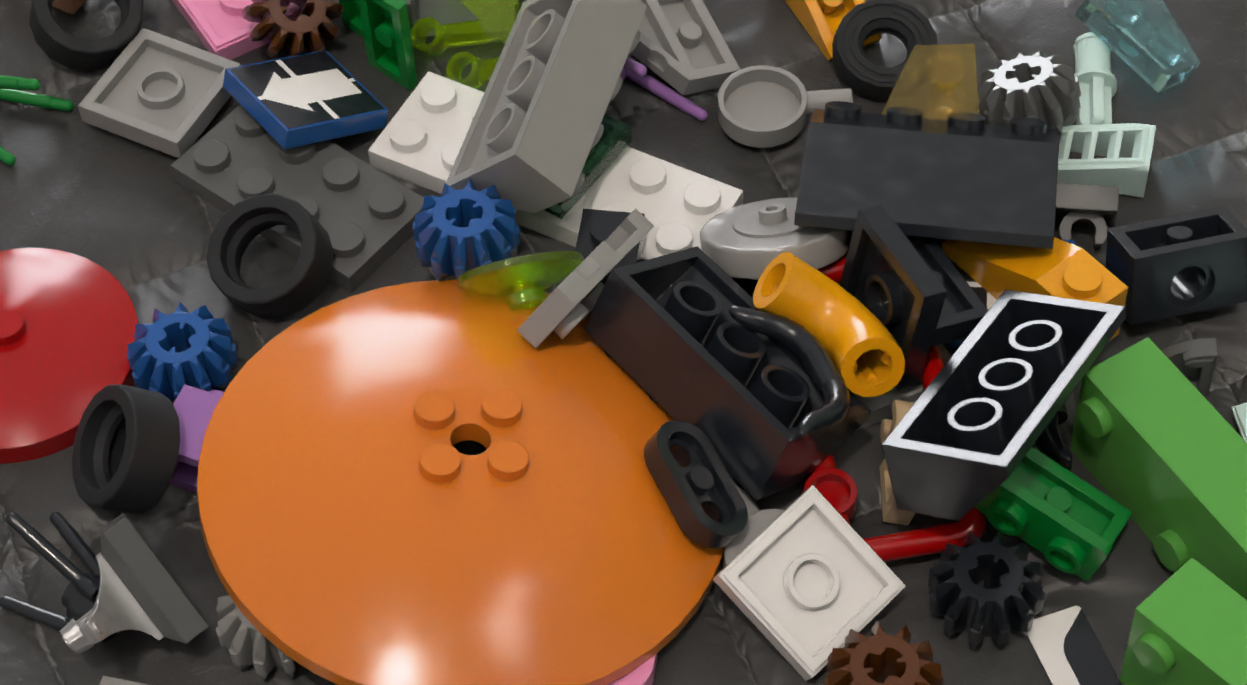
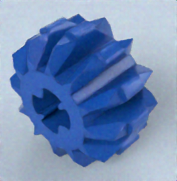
M470 179L464 189L455 190L445 183L441 197L424 196V202L421 207L422 212L414 215L413 234L416 241L417 257L421 260L422 267H432V272L435 274L438 282L455 275L456 280H458L461 286L465 285L469 277L475 276L489 283L492 269L509 270L512 254L518 252L520 231L519 226L516 225V210L512 206L511 200L501 199L495 185L477 191Z
M180 301L175 312L168 315L154 309L153 324H135V341L127 345V359L131 370H133L132 376L137 388L162 393L170 401H174L184 385L208 392L212 389H226L232 379L231 371L237 368L238 354L235 343H232L231 330L228 324L225 323L224 318H214L206 305L189 313L188 309Z

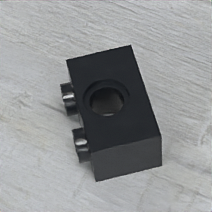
M1225 206L1107 229L1105 268L1128 286L1125 301L1126 320L1130 325L1139 323L1155 324L1164 318L1193 312H1214L1223 306L1247 302V229Z

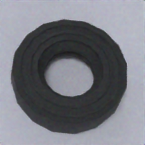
M871 0L858 4L842 18L832 43L833 65L841 81L851 88L854 93L873 101L896 102L913 96L927 84L938 59L937 35L929 19L915 7L898 0ZM878 33L891 34L904 43L907 49V58L900 65L880 67L873 64L866 57L863 51V43L870 36Z

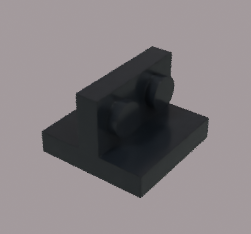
M881 204L858 211L839 285L859 300L883 323L902 349L905 358V370L899 383L895 386L896 389L899 390L920 384L930 347L967 338L988 312V309L933 238L904 235Z

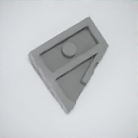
M641 0L647 5L638 29L641 32L640 40L631 54L682 95L720 88L730 75L741 70L703 0Z

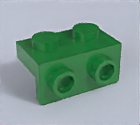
M1033 447L1029 449L1010 477L975 506L997 530L1010 536L1019 537L1042 552L1048 562L1055 568L1065 573L1075 574L1088 582L1107 558L1113 548L1112 544L1132 514V511Z

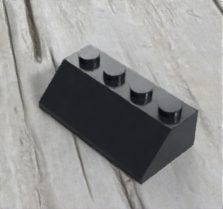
M698 246L612 269L583 329L604 349L609 357L614 359L646 390L654 402L660 404L675 420L689 422L704 432L711 441L726 470L733 477L734 482L740 488L747 491L755 500L799 484L863 425L872 411L848 389L850 410L841 424L826 431L801 438L798 435V424L806 413L818 409L825 404L823 395L818 390L801 358L795 351L775 338L748 330L730 316L728 311L730 306L761 310L754 306L753 298Z
M1004 290L882 444L897 509L958 521L1007 480L1127 318L1125 306Z

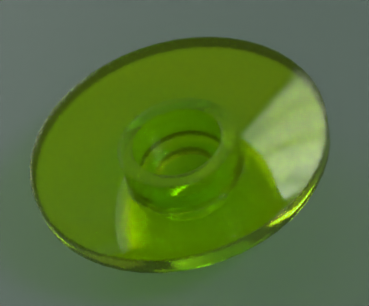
M552 251L504 259L461 274L457 278L458 286L461 290L478 295L507 297L509 309L530 308L541 305L546 299L545 289L565 280L584 261V256L581 252Z

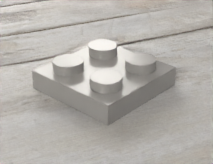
M142 27L78 105L82 121L179 158L192 147L232 96L223 87L225 69L238 67L241 64Z

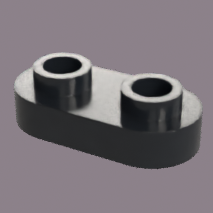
M671 420L664 423L645 445V463L683 532L700 546L710 549L725 547L747 524L748 511L746 504L711 441L704 432L695 425L682 420Z

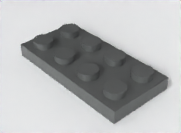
M241 105L237 106L170 165L175 182L224 213H227L238 202L257 194H281L299 202L317 219L329 234L334 252L329 279L351 293L414 235L412 227L415 221L414 215L422 212L421 207L424 202V197L330 140L284 149ZM276 225L259 234L298 259L302 239L293 227L289 225Z

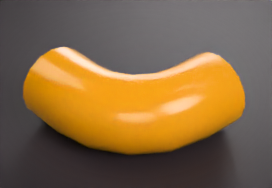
M790 252L781 253L765 268L754 289V306L763 312L786 317L803 326L814 335L828 352L844 379L846 387L850 391L863 397H877L889 392L899 383L905 370V358L902 349L883 323L859 300L839 284Z

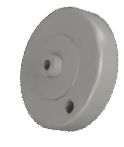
M797 197L774 198L739 205L717 214L702 227L700 243L701 250L730 277L759 280L769 263L784 252H790L817 270L834 263L849 250L851 230L794 225Z

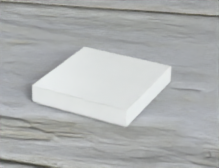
M813 485L801 494L713 578L714 582L805 681L813 678L827 664L828 656L833 648L844 647L845 637L849 634L850 629L859 633L906 587Z

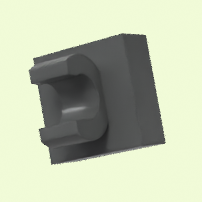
M1057 183L1055 217L1063 218L1058 228V239L1071 240V227L1076 223L1084 222L1093 229V247L1101 248L1107 237V224L1105 221H1112L1118 212L1119 187Z

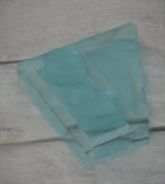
M1084 0L1074 15L1158 93L1189 79L1201 63L1163 0Z

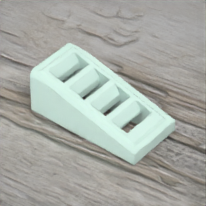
M1139 123L1063 126L1062 134L1059 135L1057 183L1119 187V194L1144 198L1156 126ZM1070 151L1082 153L1081 159H1069ZM1094 155L1103 156L1106 158H1094Z

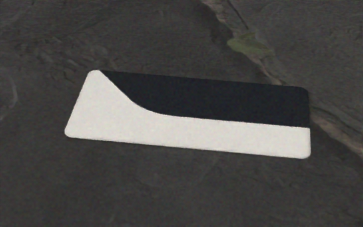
M1073 606L1033 619L1032 629L1027 633V636L1053 685H1122L1081 607Z

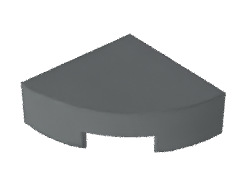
M1216 338L1188 340L1162 350L1167 358L1202 395L1209 394L1217 360Z

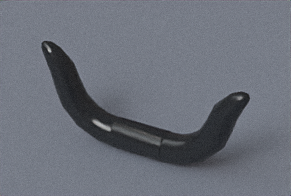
M730 306L728 311L736 322L750 331L775 338L795 351L801 358L818 390L823 395L825 404L805 414L798 424V435L801 438H806L812 434L839 426L849 413L850 395L844 379L819 340L803 326L786 317L739 306Z

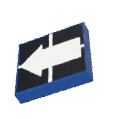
M326 50L225 69L223 87L284 149L386 127L389 110Z

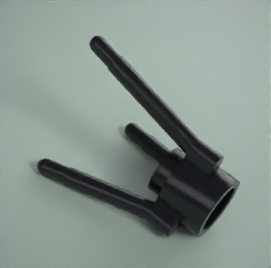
M59 512L51 513L50 522L91 574L83 573L17 513H9L6 517V522L70 581L61 600L62 605L67 608V617L9 595H3L0 598V605L23 617L60 631L72 619L77 621L95 605L100 586V570L96 555ZM116 632V633H114V634L109 635L108 637H106L105 639H103V640L100 641V642H105V641L110 640V639L113 638L115 635H117L119 632Z

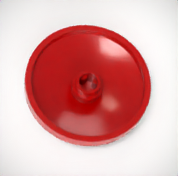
M17 248L0 251V464L35 460L74 445L75 435L83 412L95 394L107 385L122 384L133 387L135 384L132 376L133 370H131L127 359V345L135 341V324H139L134 305L121 283L110 272L87 258L74 253L48 248Z

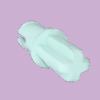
M1099 32L1084 33L1077 37L1075 40L1076 44L1073 46L1075 54L1074 77H1078L1081 96L1079 97L1081 107L1077 110L1076 125L1112 124V97L1117 92V80L1115 75L1111 73L1110 51L1112 50V43L1105 34Z

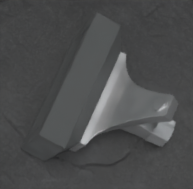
M122 513L104 526L100 532V553L96 555L100 570V586L94 607L77 621L72 619L60 630V633L68 647L79 655L109 635L123 630H139L155 637L157 640L166 637L187 644L209 626Z

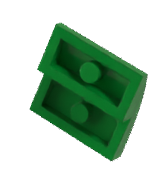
M339 0L340 4L343 5V25L364 38L368 65L408 91L414 89L418 85L406 0Z

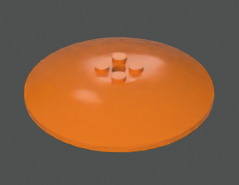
M438 280L419 281L374 289L330 304L293 323L266 343L246 362L233 378L216 405L204 435L198 464L197 499L200 526L207 552L222 585L243 615L266 639L285 655L314 674L337 685H607L627 675L664 648L679 634L699 609L712 587L713 578L716 576L721 565L725 547L710 549L700 546L692 541L678 524L644 459V448L647 441L664 423L675 419L660 404L654 402L646 390L614 359L609 357L604 349L583 329L591 312L563 340L553 331L535 348L517 329L544 302L550 293L512 284L486 283L480 280H467L464 286H461L458 280H441L439 282ZM471 440L481 443L487 450L478 455H465L458 452L453 446L458 442Z

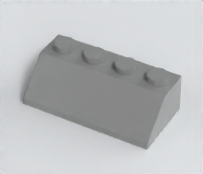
M527 0L523 2L446 184L455 190L464 189L471 179L477 191L495 185L501 199L511 200L515 210L534 214L557 203L570 201L578 193L584 182L585 175L582 170L589 152L598 143L603 134L604 126L601 122L608 104L614 99L622 86L623 79L620 77L627 56L635 49L640 40L641 32L638 29L647 5L641 0Z

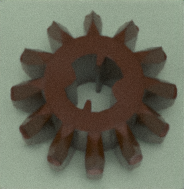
M251 0L254 3L246 6L243 10V18L245 20L259 23L249 35L251 41H261L268 37L272 40L267 49L269 57H276L282 46L287 47L288 56L291 57L303 54L304 48L309 53L322 52L325 49L323 39L334 40L340 31L332 20L342 15L343 5L327 0ZM290 3L297 4L302 8L296 21L290 20L284 15Z
M877 620L871 628V637L867 638L850 629L849 634L845 637L844 648L832 649L828 656L827 670L829 673L824 678V685H943L944 674L941 664L932 662L934 651L931 648L930 641L910 644L911 632H909L907 624L895 636L886 635L884 628Z

